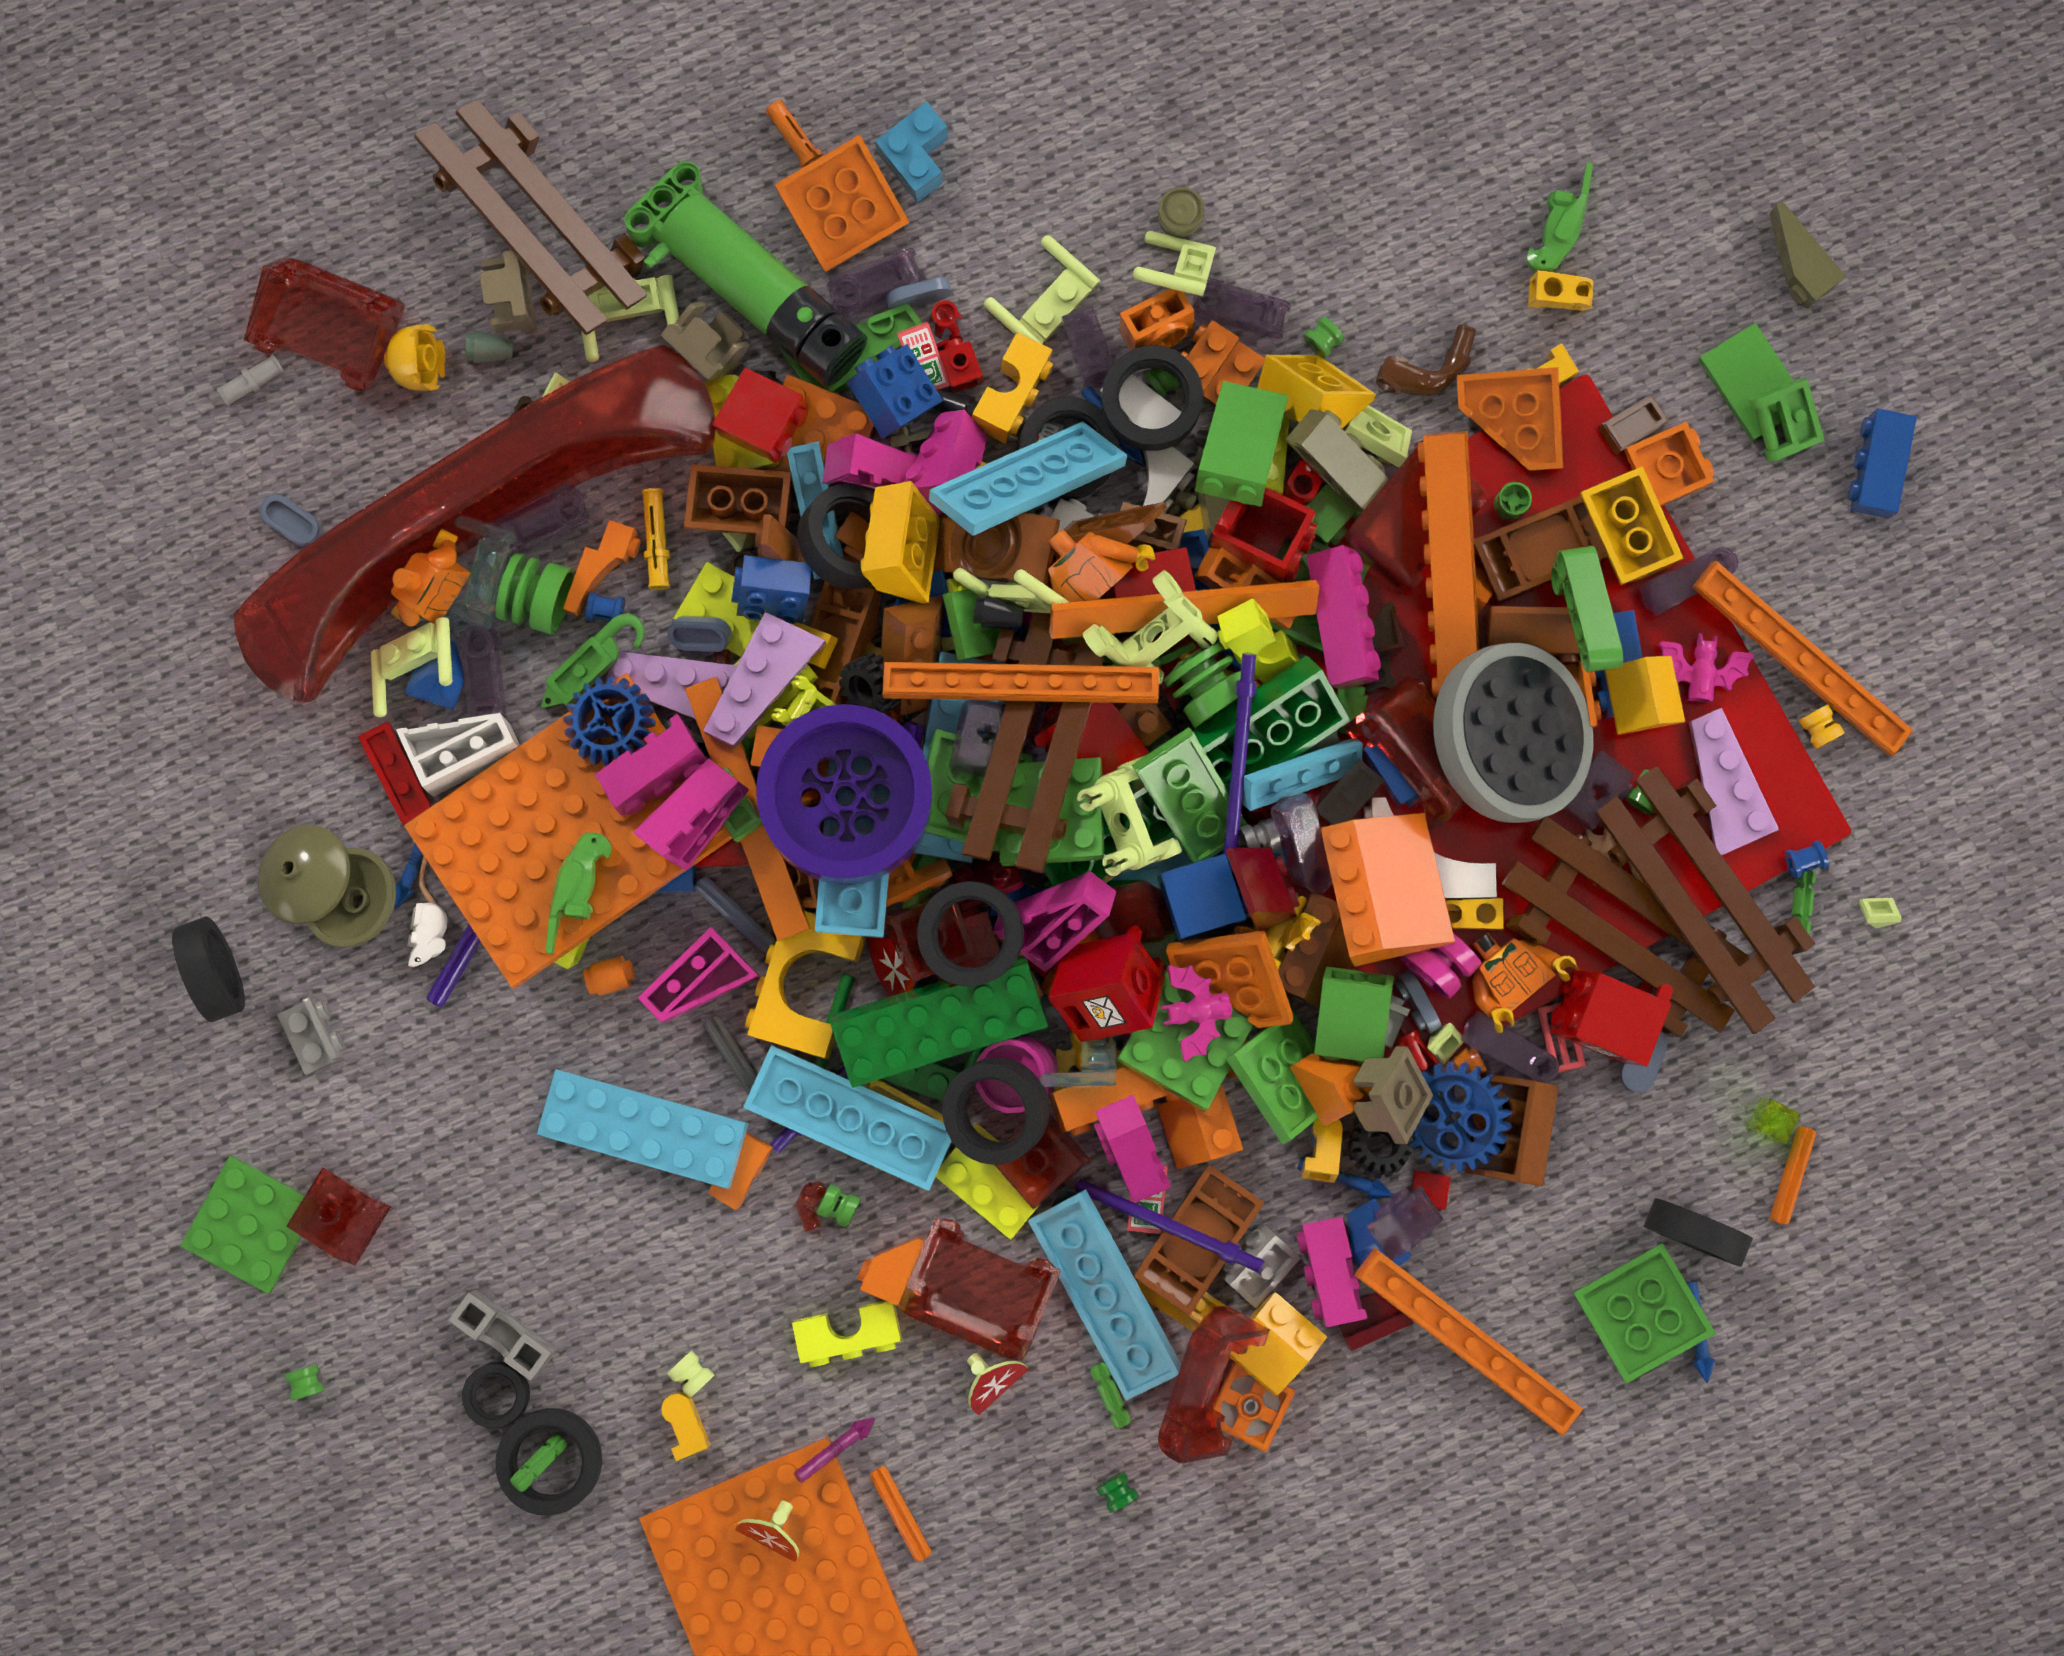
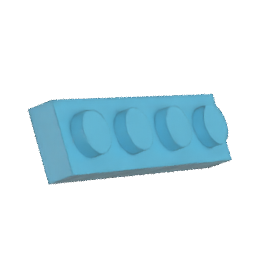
M819 441L790 447L787 452L800 516H802L804 511L821 492L829 488V485L822 484L825 466ZM831 511L824 516L823 534L829 547L839 557L845 559L841 542L834 538L838 532L835 512ZM813 571L814 579H820V577Z
M1354 737L1245 775L1243 805L1252 811L1361 772L1363 743Z

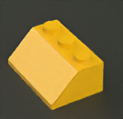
M1266 355L1257 389L1288 395L1285 413L1286 417L1291 420L1300 422L1310 409L1321 412L1328 410L1341 420L1342 424L1340 427L1342 429L1372 403L1376 396V393L1319 355Z
M1643 466L1580 493L1620 585L1646 578L1676 565L1683 559Z
M912 481L875 487L873 502L870 504L871 517L869 529L865 534V554L861 560L862 573L878 591L921 604L928 603L940 518Z

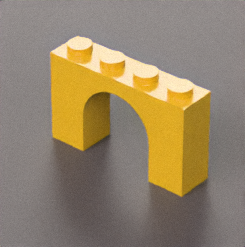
M805 911L811 927L810 930L782 941H776L775 945H770L765 959V963L769 964L766 976H761L758 981L755 995L759 996L756 1008H751L748 1013L745 1028L749 1029L747 1035L829 1060L835 1042L831 1024L798 1015L792 1010L784 994L785 976L795 961L813 953L827 954L859 964L867 937L816 933V914Z

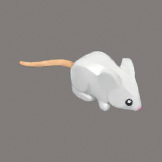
M424 856L419 872V887L428 903H417L416 907L413 908L410 929L413 932L408 937L407 946L414 948L410 953L409 967L422 965L430 958L440 955L446 946L443 935L447 929V915L444 909L437 905L435 899L425 886L424 876L427 860Z

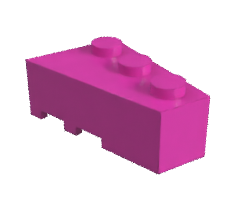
M965 410L941 413L936 418L934 427L927 440L921 445L920 453L914 464L906 472L904 482L912 481L936 514L944 513L929 501L930 489L975 470V466H980L988 435Z
M856 433L844 436L840 440L828 444L822 484L830 486L854 484L875 492V487L903 483L906 478V472L914 464L918 454L902 452Z
M678 714L669 719L672 726L657 736L655 732H652L644 739L647 744L633 753L627 750L595 774L614 809L621 816L626 813L627 815H632L639 812L645 807V802L655 796L657 798L666 796L674 790V785L684 779L687 780L696 768L707 760L692 733Z
M707 759L633 833L661 856L687 871L749 789L716 763Z
M1089 871L1014 902L1021 915L1024 928V939L1020 954L1046 972L1109 917L1116 891ZM998 915L993 933L1004 940V927Z
M710 927L638 999L660 1022L667 1023L761 976L715 928Z
M1134 1095L1096 1110L1099 1123L1094 1124V1128L1110 1166L1117 1164L1133 1203L1171 1188Z
M1343 1217L1300 1225L1302 1232L1296 1233L1300 1253L1306 1252L1309 1266H1304L1303 1270L1307 1287L1313 1286L1316 1299L1311 1300L1314 1320L1321 1319L1322 1326L1331 1327L1367 1319L1366 1311L1362 1309L1358 1290L1360 1286L1358 1278L1354 1276L1352 1254Z

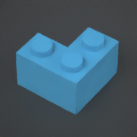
M926 101L875 141L876 151L917 203L943 183L942 171L928 154L948 139L947 125Z

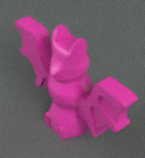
M1701 633L1698 634L1697 647L1694 652L1696 661L1692 666L1686 662L1682 645L1679 643L1662 641L1658 644L1662 656H1672L1677 682L1684 681L1690 685L1687 698L1689 701L1713 702L1715 686H1720L1726 691H1730L1733 682L1737 678L1749 675L1747 671L1748 664L1754 658V654L1735 651L1730 654L1725 666L1721 670H1717L1714 664L1717 656V636H1714L1712 641L1703 640Z
M1170 965L1167 967L1170 986L1190 992L1193 995V999L1188 1003L1176 1002L1171 1005L1160 1006L1161 1009H1167L1169 1021L1163 1022V1025H1182L1188 1021L1198 1023L1197 1029L1190 1036L1180 1040L1182 1060L1186 1062L1195 1055L1203 1056L1207 1054L1206 1049L1209 1042L1214 1038L1220 1037V1033L1215 1028V1021L1230 1019L1232 1010L1227 993L1214 996L1210 994V978L1199 977L1195 974L1192 966L1177 968Z

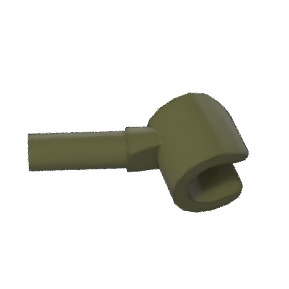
M1188 491L1180 492L1171 509L1166 514L1176 516L1180 508L1185 511H1191L1197 496Z

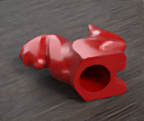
M1299 460L1284 481L1282 495L1302 505L1310 503L1315 497L1323 479L1305 460Z

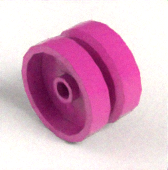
M1454 933L1455 943L1398 956L1419 980L1447 999H1451L1461 987L1458 976L1452 970L1462 976L1469 977L1482 964L1476 954Z
M1029 1034L989 1045L977 1059L978 1062L987 1058L1002 1057L1025 1065L1039 1078L1047 1096L1054 1090L1059 1075L1057 1059L1051 1048L1040 1038ZM993 1079L982 1080L975 1084L982 1100L993 1109L1007 1114L1025 1111L1021 1097L1010 1085Z

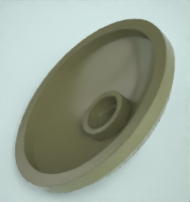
M300 825L285 831L268 847L259 867L258 888L265 907L278 919L292 924H307L323 918L337 906L346 891L350 877L348 852L339 837L323 827Z
M346 848L350 861V877L340 902L323 918L307 923L317 938L332 946L350 948L368 942L383 929L394 908L396 885L389 866L381 857L362 848ZM363 898V903L359 907V901Z

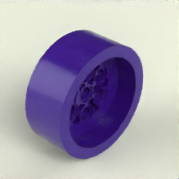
M831 705L812 710L796 718L772 741L764 755L758 772L757 806L763 826L774 847L798 871L826 883L838 885L861 884L876 880L894 871L916 850L930 820L932 808L931 775L925 756L918 743L894 719L864 706ZM856 760H868L872 765L869 773L861 776L855 774L852 770V765ZM823 761H832L837 765V770L832 776L823 777L818 773L819 764ZM879 787L887 789L890 793L889 800L884 804L874 803L870 798L874 789ZM849 789L855 793L856 798L851 805L842 806L836 801V796L841 790ZM816 791L821 795V801L816 807L809 808L802 804V797L806 792ZM869 818L873 821L874 829L870 834L861 835L855 831V824L859 819ZM832 819L839 823V831L834 836H824L820 831L821 824L826 820Z

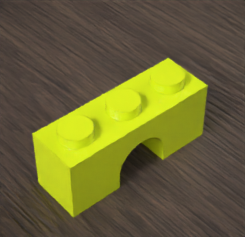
M1253 598L1217 616L1221 628L1217 632L1219 640L1226 650L1230 648L1233 651L1240 665L1242 664L1243 653L1256 654L1254 680L1259 679L1264 684L1300 660L1295 644L1282 630L1273 634L1267 613Z
M880 1301L860 1306L861 1327L852 1336H841L835 1333L830 1326L828 1313L794 1320L792 1326L800 1363L809 1362L810 1367H816L830 1363L829 1357L842 1354L843 1360L863 1356L862 1350L875 1347L876 1353L896 1349L895 1343L900 1342L902 1336L895 1304L888 1301Z

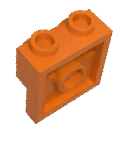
M1212 320L1208 327L1204 324L1200 325L1191 340L1196 343L1190 353L1183 351L1181 355L1188 359L1196 369L1202 383L1203 399L1216 407L1222 382L1226 381L1249 387L1262 368L1265 358L1241 343L1238 336Z
M1687 421L1624 449L1632 470L1643 466L1660 506L1707 488L1714 482L1713 466L1709 459H1704L1699 449L1701 445L1699 436L1695 429H1690Z

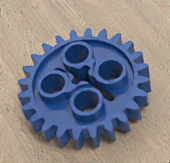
M1453 1060L1447 1063L1446 1070L1439 1063L1434 1066V1073L1429 1069L1422 1072L1433 1094L1430 1103L1438 1107L1440 1116L1438 1119L1432 1118L1426 1108L1412 1134L1416 1139L1410 1146L1414 1148L1421 1145L1423 1147L1420 1158L1431 1154L1433 1156L1432 1166L1443 1160L1445 1171L1451 1169L1454 1163L1458 1172L1465 1170L1467 1163L1474 1170L1479 1167V1160L1486 1164L1491 1160L1489 1153L1497 1155L1501 1151L1496 1143L1504 1144L1508 1140L1501 1131H1507L1512 1128L1511 1124L1503 1121V1118L1512 1114L1511 1110L1502 1109V1105L1509 1100V1097H1498L1497 1093L1503 1087L1502 1084L1492 1087L1490 1085L1493 1078L1492 1074L1484 1078L1480 1077L1481 1066L1469 1072V1064L1465 1061L1457 1070L1456 1063ZM1455 1085L1462 1086L1465 1089L1467 1095L1465 1101H1461L1455 1096ZM1439 1091L1444 1093V1098L1439 1096ZM1458 1111L1462 1117L1454 1121L1451 1115ZM1474 1113H1478L1485 1118V1129H1480L1474 1124ZM1447 1132H1453L1458 1136V1147L1451 1146L1446 1139ZM1469 1135L1474 1137V1142L1470 1141Z

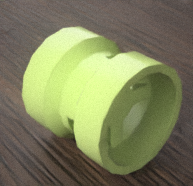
M692 1350L667 1373L674 1382H679L683 1385V1392L689 1399L715 1376L709 1368L701 1367L699 1357Z

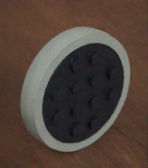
M1505 643L1491 645L1461 660L1450 671L1441 686L1434 712L1436 751L1445 776L1466 804L1490 819L1510 823L1539 820L1558 812L1574 799L1582 788L1590 769L1593 753V729L1590 727L1587 703L1579 685L1571 673L1555 657L1529 644Z

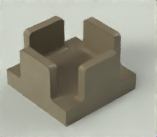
M512 250L504 251V257L480 261L483 270L479 274L483 301L486 306L493 305L495 318H491L489 321L494 332L503 333L523 330L524 333L537 331L528 268Z
M704 301L690 303L674 324L668 325L661 336L708 380L734 374L743 364L740 360L751 347L747 341L739 342L745 335V331L725 312H719L710 325H708L700 318L708 305Z
M1396 1046L1389 1058L1365 1059L1353 1081L1356 1087H1373L1369 1093L1372 1102H1356L1353 1109L1366 1131L1388 1132L1395 1144H1407L1429 1105L1433 1094L1408 1047Z

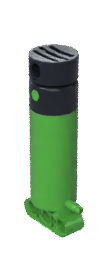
M685 161L675 165L625 214L624 221L628 237L637 247H649L656 241L659 243L644 260V265L647 268H652L666 255L672 254L789 357L798 362L804 370L824 387L838 382L862 355L868 339L866 334L843 314L838 313L836 308L703 195L700 170L692 162ZM685 180L694 181L690 185H681V182ZM662 202L671 203L669 206L664 208L658 207V205ZM639 224L648 225L642 230L634 229Z

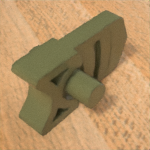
M903 427L899 429L900 435L889 437L890 447L897 450L913 453L912 447L922 445L927 440L931 431L910 435L908 427Z

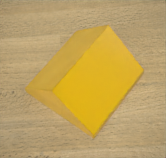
M1672 656L1644 657L1623 663L1621 668L1604 670L1617 735L1685 722Z

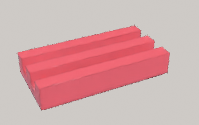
M1561 1003L1536 1009L1552 1074L1586 1067L1582 1047L1572 1042L1576 1062L1570 1063L1565 1039L1557 1036L1563 1065H1558L1546 1013L1551 1012L1552 1016L1554 1010Z

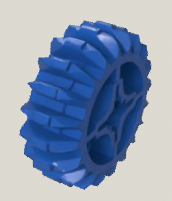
M609 676L606 685L601 678L596 677V687L591 688L588 683H584L583 689L586 692L583 695L573 692V697L577 700V703L566 704L567 710L572 713V715L563 717L565 724L570 726L564 730L565 735L568 738H573L569 745L574 750L579 749L578 755L582 759L589 757V761L593 765H597L602 759L603 765L606 767L613 761V758L617 759L627 750L633 753L637 747L639 749L644 747L645 745L642 740L651 733L647 728L656 726V721L649 717L654 714L655 710L652 705H647L650 700L647 694H640L641 688L637 684L630 686V682L626 678H622L617 684L614 676ZM619 698L627 702L624 704L619 702L614 706H608L603 703V700ZM594 708L595 716L585 729L586 718L591 709ZM603 711H605L609 717H612V721L614 722L613 725L617 730L616 732H614V730L610 726H607L606 717L604 716ZM635 714L632 729L626 736L624 728L632 719L631 716ZM605 737H612L617 741V743L611 745H599L592 742L595 739L600 741Z

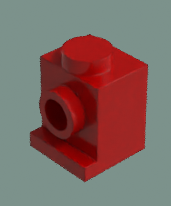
M961 338L946 342L943 345L944 350L939 351V355L952 393L984 383L983 373L979 367L971 342L963 343ZM964 357L966 363L963 366H957L954 364V359Z

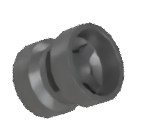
M1271 818L1260 820L1254 827L1248 824L1240 826L1238 839L1240 848H1271L1273 852L1280 850L1279 832Z

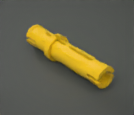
M648 488L642 490L647 551L644 552V560L648 561V587L650 590H664L670 588L667 560L670 559V550L666 549L663 490L661 488Z

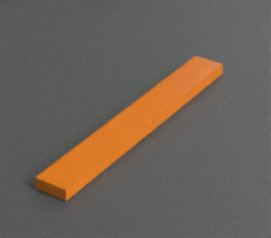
M1712 561L1692 586L1696 592L1829 704L1885 754L1894 756L1912 733L1913 729L1718 561Z
M1316 580L1182 593L1201 611L1202 619L1207 624H1218L1217 616L1252 598L1267 613L1269 619L1314 615L1317 609L1319 585ZM1161 594L1051 604L1049 633L1052 639L1080 637L1093 624H1096L1098 627L1104 626L1111 634L1139 631L1169 607L1163 603L1165 599Z
M884 662L883 698L1158 703L1159 667Z
M715 676L685 688L711 761L722 769L726 767L730 769L735 778L749 789L747 796L759 813L756 796L757 782L742 741L734 748L705 734L703 731L723 694L718 677ZM761 825L742 839L741 843L777 941H782L808 931L811 927L786 860L774 847L764 826Z
M1374 1248L1354 1274V1276L1562 1436L1565 1435L1582 1412L1583 1408L1378 1249Z

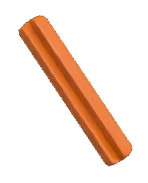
M1799 1126L1796 1129L1770 1214V1220L1776 1223L1787 1225L1790 1222L1816 1137V1131L1811 1128Z
M878 1467L870 1473V1479L913 1559L916 1562H920L931 1555V1549L887 1467Z

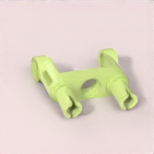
M1165 570L1152 580L1159 593L1165 599L1163 603L1169 608L1123 643L1102 625L1098 627L1096 624H1093L1082 633L1088 646L1099 657L1106 655L1117 666L1156 667L1152 661L1188 634L1204 649L1210 647L1204 640V637L1213 645L1217 640L1218 634L1202 619L1201 611L1183 595L1177 582ZM1162 632L1161 636L1152 643L1155 636ZM1159 669L1160 685L1164 679V672Z
M1143 757L1118 766L1117 770L1097 779L1094 786L1083 789L1078 793V801L1088 798V801L1080 804L1083 810L1091 811L1098 806L1102 809L1117 848V852L1108 854L1103 859V866L1113 863V866L1104 869L1111 876H1117L1127 869L1139 870L1153 862L1165 860L1182 852L1178 839L1171 838L1155 845L1151 842L1129 782L1139 778L1132 765ZM1120 813H1124L1130 821L1129 829L1122 826L1119 819Z

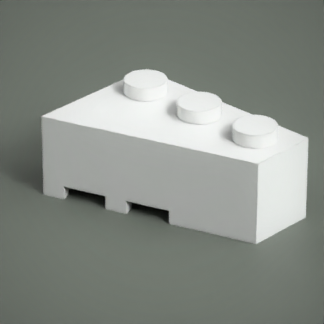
M501 713L458 719V722L446 724L432 723L427 724L426 727L414 729H396L421 786L433 797L475 777L520 746L510 723Z

